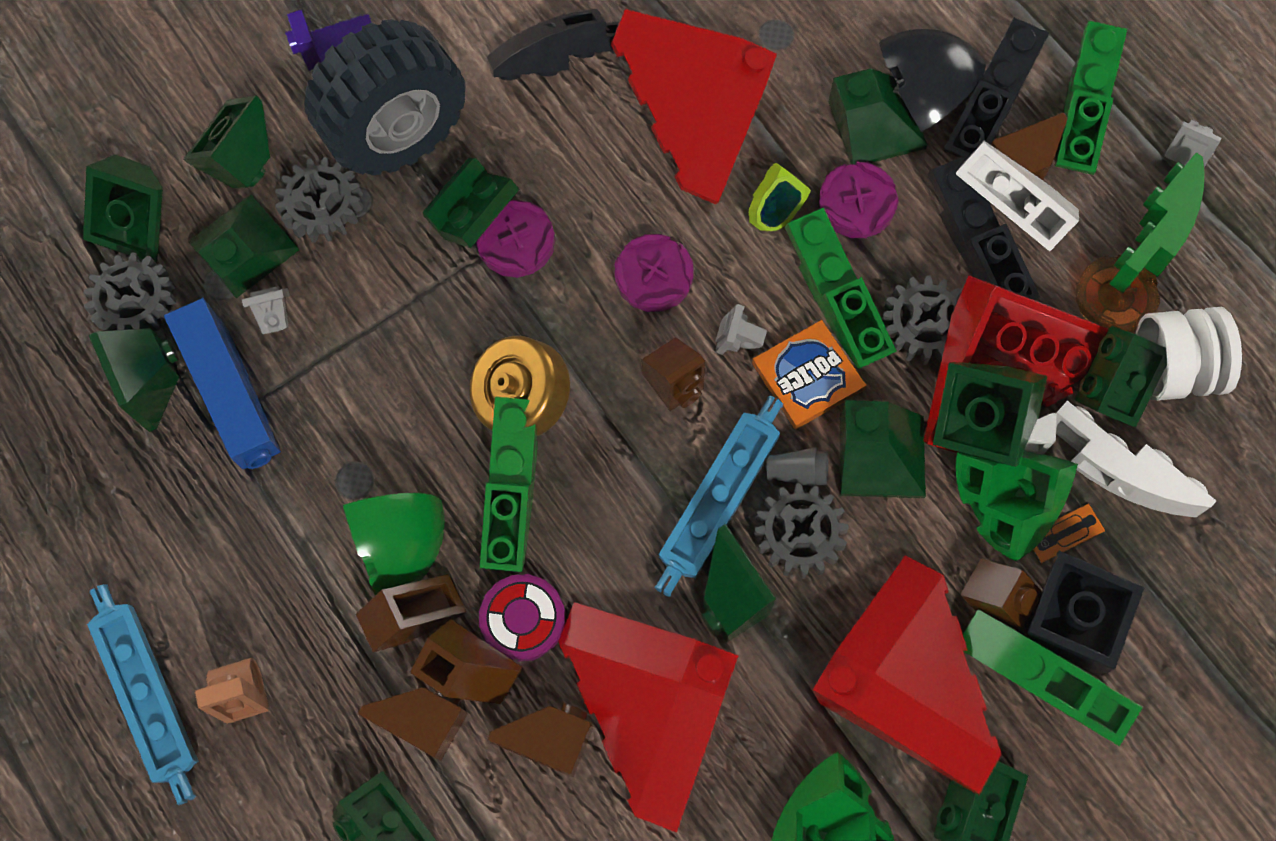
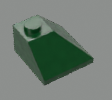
M869 68L833 78L828 103L851 165H856V162L874 163L927 148L923 132L919 129L899 94V86L894 76Z
M257 95L227 100L183 160L232 188H248L249 186L253 187L264 176L266 169L263 166L270 158L262 100Z
M115 154L86 166L83 240L129 256L131 253H136L141 260L146 256H150L157 262L163 188L150 166Z
M251 194L188 241L236 299L299 251L293 241Z
M152 329L96 331L90 334L89 338L119 407L148 432L157 429L180 377L174 365V362L178 361L179 357L168 338L161 340Z
M950 362L933 445L1014 467L1018 466L1039 417L1047 376L1008 366Z
M845 400L840 414V496L925 498L924 416L887 401Z
M723 525L717 530L703 608L706 612L701 614V617L714 637L721 634L725 641L729 642L769 616L776 598L728 527Z

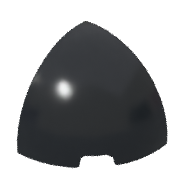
M933 29L907 30L879 41L886 66L895 77L899 86V94L921 132L955 109L975 89L986 69L985 60L974 47L963 39L944 31Z

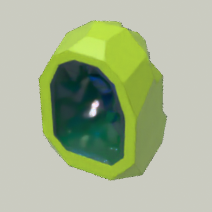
M775 162L753 194L754 198L748 210L749 223L760 231H776L786 226L803 206L811 189Z

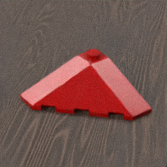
M625 9L611 46L617 57L624 55L630 67L632 75L628 77V81L640 106L647 103L656 121L651 126V129L663 154L671 152L680 171L674 176L680 189L717 205L767 85L777 53L740 37Z
M969 275L952 313L923 441L933 445L950 362L1008 366L1046 375L1047 381L1042 405L1047 408L1073 393L1070 385L1083 379L1087 374L1098 352L1099 343L1106 336L1109 329ZM936 446V447H939V448H942V449H945V450H948V451H952V452H955V453L958 452V451H954V450H951V449H947V448H943V447H940V446Z
M905 555L835 651L813 688V692L819 704L980 795L1001 757V751L996 736H990L983 714V711H986L987 708L976 675H971L963 652L967 651V646L957 616H952L945 594L949 593L944 575Z
M574 602L558 643L565 659L570 657L580 681L576 684L589 714H595L605 736V739L601 741L615 773H621L631 798L627 800L635 817L677 833L739 655L689 637Z

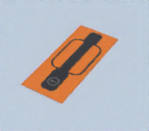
M1088 503L1058 518L1048 534L1033 550L1040 562L1043 563L1055 557L1058 551L1065 552L1105 532V529Z

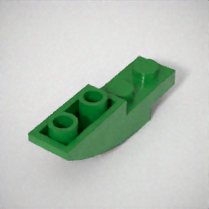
M1094 21L1087 22L1077 61L1072 69L1063 109L1068 119L1056 151L1054 166L1091 175L1096 173L1114 99L1111 96L1127 34L1126 28Z
M1196 152L1186 165L1178 161L1163 180L1168 184L1167 188L1164 190L1157 186L1142 205L1148 211L1138 223L1144 227L1135 239L1141 245L1136 250L1128 246L1113 265L1119 272L1110 282V285L1121 293L1126 291L1144 268L1159 277L1187 240L1199 213L1204 191L1205 173L1203 156Z
M824 207L787 223L785 230L800 259L799 269L827 323L856 367L860 369L897 352L863 278L857 279Z
M495 397L489 482L486 483L480 556V568L516 572H522L524 569L538 450L536 424L525 427L527 423L525 410L530 402L528 399Z
M979 609L976 610L963 632L967 651L963 652L1119 747L1143 708L1108 687L1105 683Z

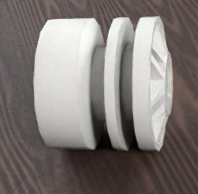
M1210 307L1204 310L1189 309L1184 315L1180 311L1148 313L1140 319L1136 335L1165 347L1167 354V366L1150 398L1151 400L1185 398L1191 392L1195 396H1208L1210 393L1222 395L1229 394L1236 388L1242 366L1241 340L1231 313L1224 307Z

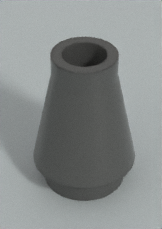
M814 447L778 455H768L767 457L768 480H779L792 484L801 483L802 486L813 488L814 485L828 484V451H818V448Z

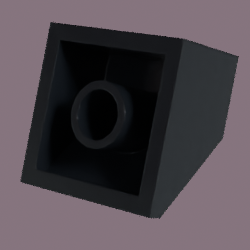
M1058 551L1027 634L1044 648L1069 663L1100 677L1116 669L1145 587Z

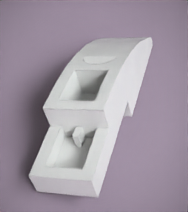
M1066 401L1056 412V434L1079 452L1071 462L1078 464L1077 471L1104 489L1128 501L1153 510L1195 518L1211 508L1216 502L1208 494L1206 487L1194 478L1186 477L1173 466L1172 460L1162 451L1152 449L1146 444L1134 455L1128 450L1127 444L1120 437L1104 431L1094 422V418L1087 410L1074 406L1069 401Z

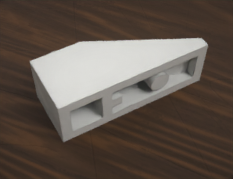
M985 141L979 145L956 172V175L1048 251H1051L1079 222L1078 208L1049 184Z

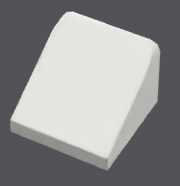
M1051 413L1037 419L1024 451L1044 454L1056 441V413Z

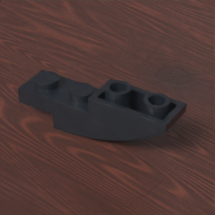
M598 9L577 11L557 16L538 23L502 43L487 56V64L493 77H499L502 80H516L521 75L537 74L544 77L554 76L559 71L569 70V55L577 58H590L597 52L610 51L615 54L611 43L620 21L606 23Z
M1015 17L1013 18L982 79H980L951 134L944 151L959 158L965 155L970 157L983 141L990 145L992 144L1025 84L1049 36V32Z
M968 155L932 169L927 175L943 207V211L939 215L973 277L1033 300L1040 298L1007 224L1000 226L990 202L956 175L957 170L969 158Z

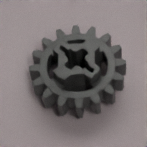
M326 157L317 166H315L311 158L307 159V168L303 170L296 164L292 166L295 175L292 178L283 175L281 180L286 188L276 189L275 191L280 201L275 204V207L280 216H282L281 220L287 229L292 228L298 238L303 237L307 232L311 242L316 243L319 234H324L328 242L332 241L333 231L338 230L342 235L347 234L344 224L347 222L357 224L358 220L353 211H361L364 207L360 200V197L363 196V191L359 183H357L358 181L353 171L347 172L345 167H342L339 163H336L332 168Z
M131 253L128 261L125 262L119 255H116L114 257L115 265L109 267L102 262L100 267L103 273L100 276L92 274L89 276V279L95 286L94 288L84 289L83 293L91 300L84 305V308L92 315L90 320L99 329L102 328L104 331L146 329L149 326L158 331L161 327L157 320L160 317L165 318L164 315L169 313L166 305L176 304L177 301L170 293L176 286L168 277L169 273L161 264L157 265L150 256H146L142 261L136 253Z
M926 275L923 284L919 285L917 280L912 277L908 281L907 290L898 284L893 292L894 297H888L885 302L884 308L887 311L883 312L881 319L884 325H889L886 329L890 338H895L896 340L894 343L896 350L899 351L902 348L907 350L906 360L909 362L916 354L921 356L922 365H927L931 356H935L936 360L941 363L950 322L947 320V314L950 313L952 317L958 301L957 298L961 292L959 288L951 292L946 290V279H943L937 286L933 285L931 276ZM901 310L903 311L902 317L907 321V326L904 328L900 319Z
M796 483L794 493L790 495L784 487H781L778 491V501L769 496L765 499L764 505L769 512L758 511L756 520L764 526L755 528L754 537L765 540L759 545L758 552L759 554L768 552L772 554L768 566L771 568L779 562L784 564V576H788L792 568H796L799 570L801 579H805L811 567H813L818 575H821L825 570L824 560L831 565H835L839 559L833 549L844 551L847 542L838 537L846 534L849 529L848 524L838 523V520L845 511L843 508L832 510L830 507L834 498L832 494H829L823 500L819 498L818 486L814 485L810 493L807 494L803 492L801 483ZM794 505H804V506H808L809 508H808V509H794L792 506H794ZM823 519H825L829 528L828 541L820 528V523ZM812 520L807 535L803 533L799 537L796 536L790 542L794 528L806 526ZM773 521H776V526L782 530V538L778 544L773 535ZM796 552H807L811 556L796 557L792 556V554Z

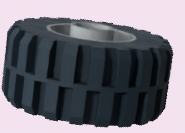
M393 19L382 20L380 25L370 23L362 26V31L356 34L350 32L342 37V43L337 47L332 45L325 52L324 61L322 63L317 62L312 70L313 80H308L306 86L305 113L312 127L342 167L348 168L353 172L369 175H381L382 171L389 173L399 171L401 166H410L418 162L417 158L425 153L428 155L435 150V145L440 140L444 141L450 134V127L457 124L460 118L459 110L464 108L465 103L464 78L459 68L440 43L424 26L405 20L398 22Z

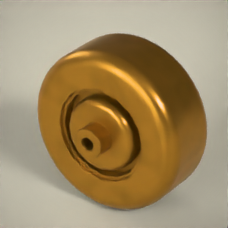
M525 336L505 337L490 345L476 362L470 380V400L473 410L481 423L491 431L493 430L496 396L530 400L525 410L527 417L525 427L536 424L538 436L548 431L560 419L570 394V376L561 355L551 346Z

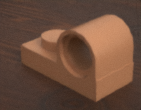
M248 658L209 670L207 673L208 687L195 690L198 708L226 724L270 711L262 674L254 658Z

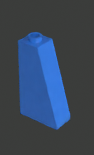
M204 298L165 314L164 317L230 458L242 470L246 468L255 469L266 465L271 461L272 456L281 453L229 329Z

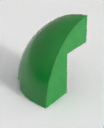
M1024 451L1018 466L1014 467L957 452L956 479L962 503L971 505L974 514L980 522V525L976 528L979 534L998 552L1017 561L1030 553L1054 525L1069 496L1078 464L1053 456Z
M397 493L367 498L343 505L359 556H362L368 573L369 583L375 595L383 589L421 581L434 564L443 541L445 518L440 498L425 493Z
M836 752L815 767L795 789L778 819L771 841L895 840L888 821H881L875 817L874 810L868 803V795L872 791L866 781L844 756Z

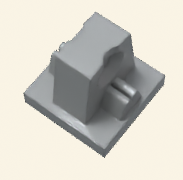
M1196 121L1183 122L1165 152L1164 157L1186 165L1197 152L1203 156L1205 167L1219 145L1221 137L1214 135L1213 129L1199 125Z
M278 286L252 292L250 293L251 297L241 299L244 307L250 306L262 334L280 331L289 327L285 297L290 296L288 288L278 290Z
M736 304L721 319L715 340L717 342L715 353L723 355L727 350L737 352L740 347L756 352L760 347L762 348L767 330L747 322L748 316L743 314L745 306Z

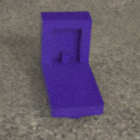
M302 10L287 14L292 30L285 33L293 54L301 53L308 71H311L317 62L322 63L324 61L325 52L332 45L337 47L343 42L342 37L350 32L356 34L362 31V26L372 22L370 16L364 14L310 31Z

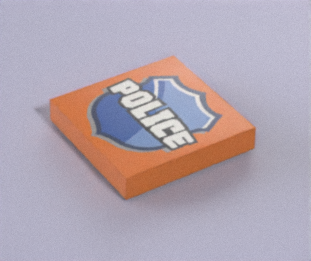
M823 320L752 358V365L773 397H775V400L779 399L783 403L781 409L795 430L844 403L845 400H849L865 391L866 384Z

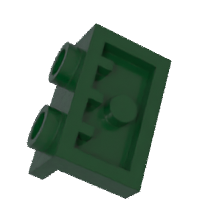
M469 157L425 208L423 216L444 240L471 248L520 189L511 178L488 173L477 158Z
M1111 326L1106 336L1099 343L1098 352L1087 374L1080 382L1075 401L1136 428L1167 366L1166 348L1134 333Z
M998 761L980 795L950 779L943 806L937 814L934 839L939 841H1010L1029 775Z
M383 771L339 801L332 816L334 830L342 841H437Z

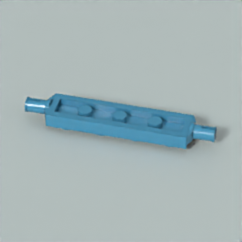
M768 396L758 415L742 414L660 551L659 558L667 568L654 588L660 593L664 589L663 595L671 596L681 576L696 579L714 549L718 528L729 524L779 439L780 432L772 424L779 410L783 407V403L779 399L773 405L775 397Z
M108 585L97 586L98 590L93 588L89 592L99 613L95 615L87 626L151 782H169L177 801L176 804L187 803L188 800L196 797L186 772L199 762L134 607L128 604L115 605Z

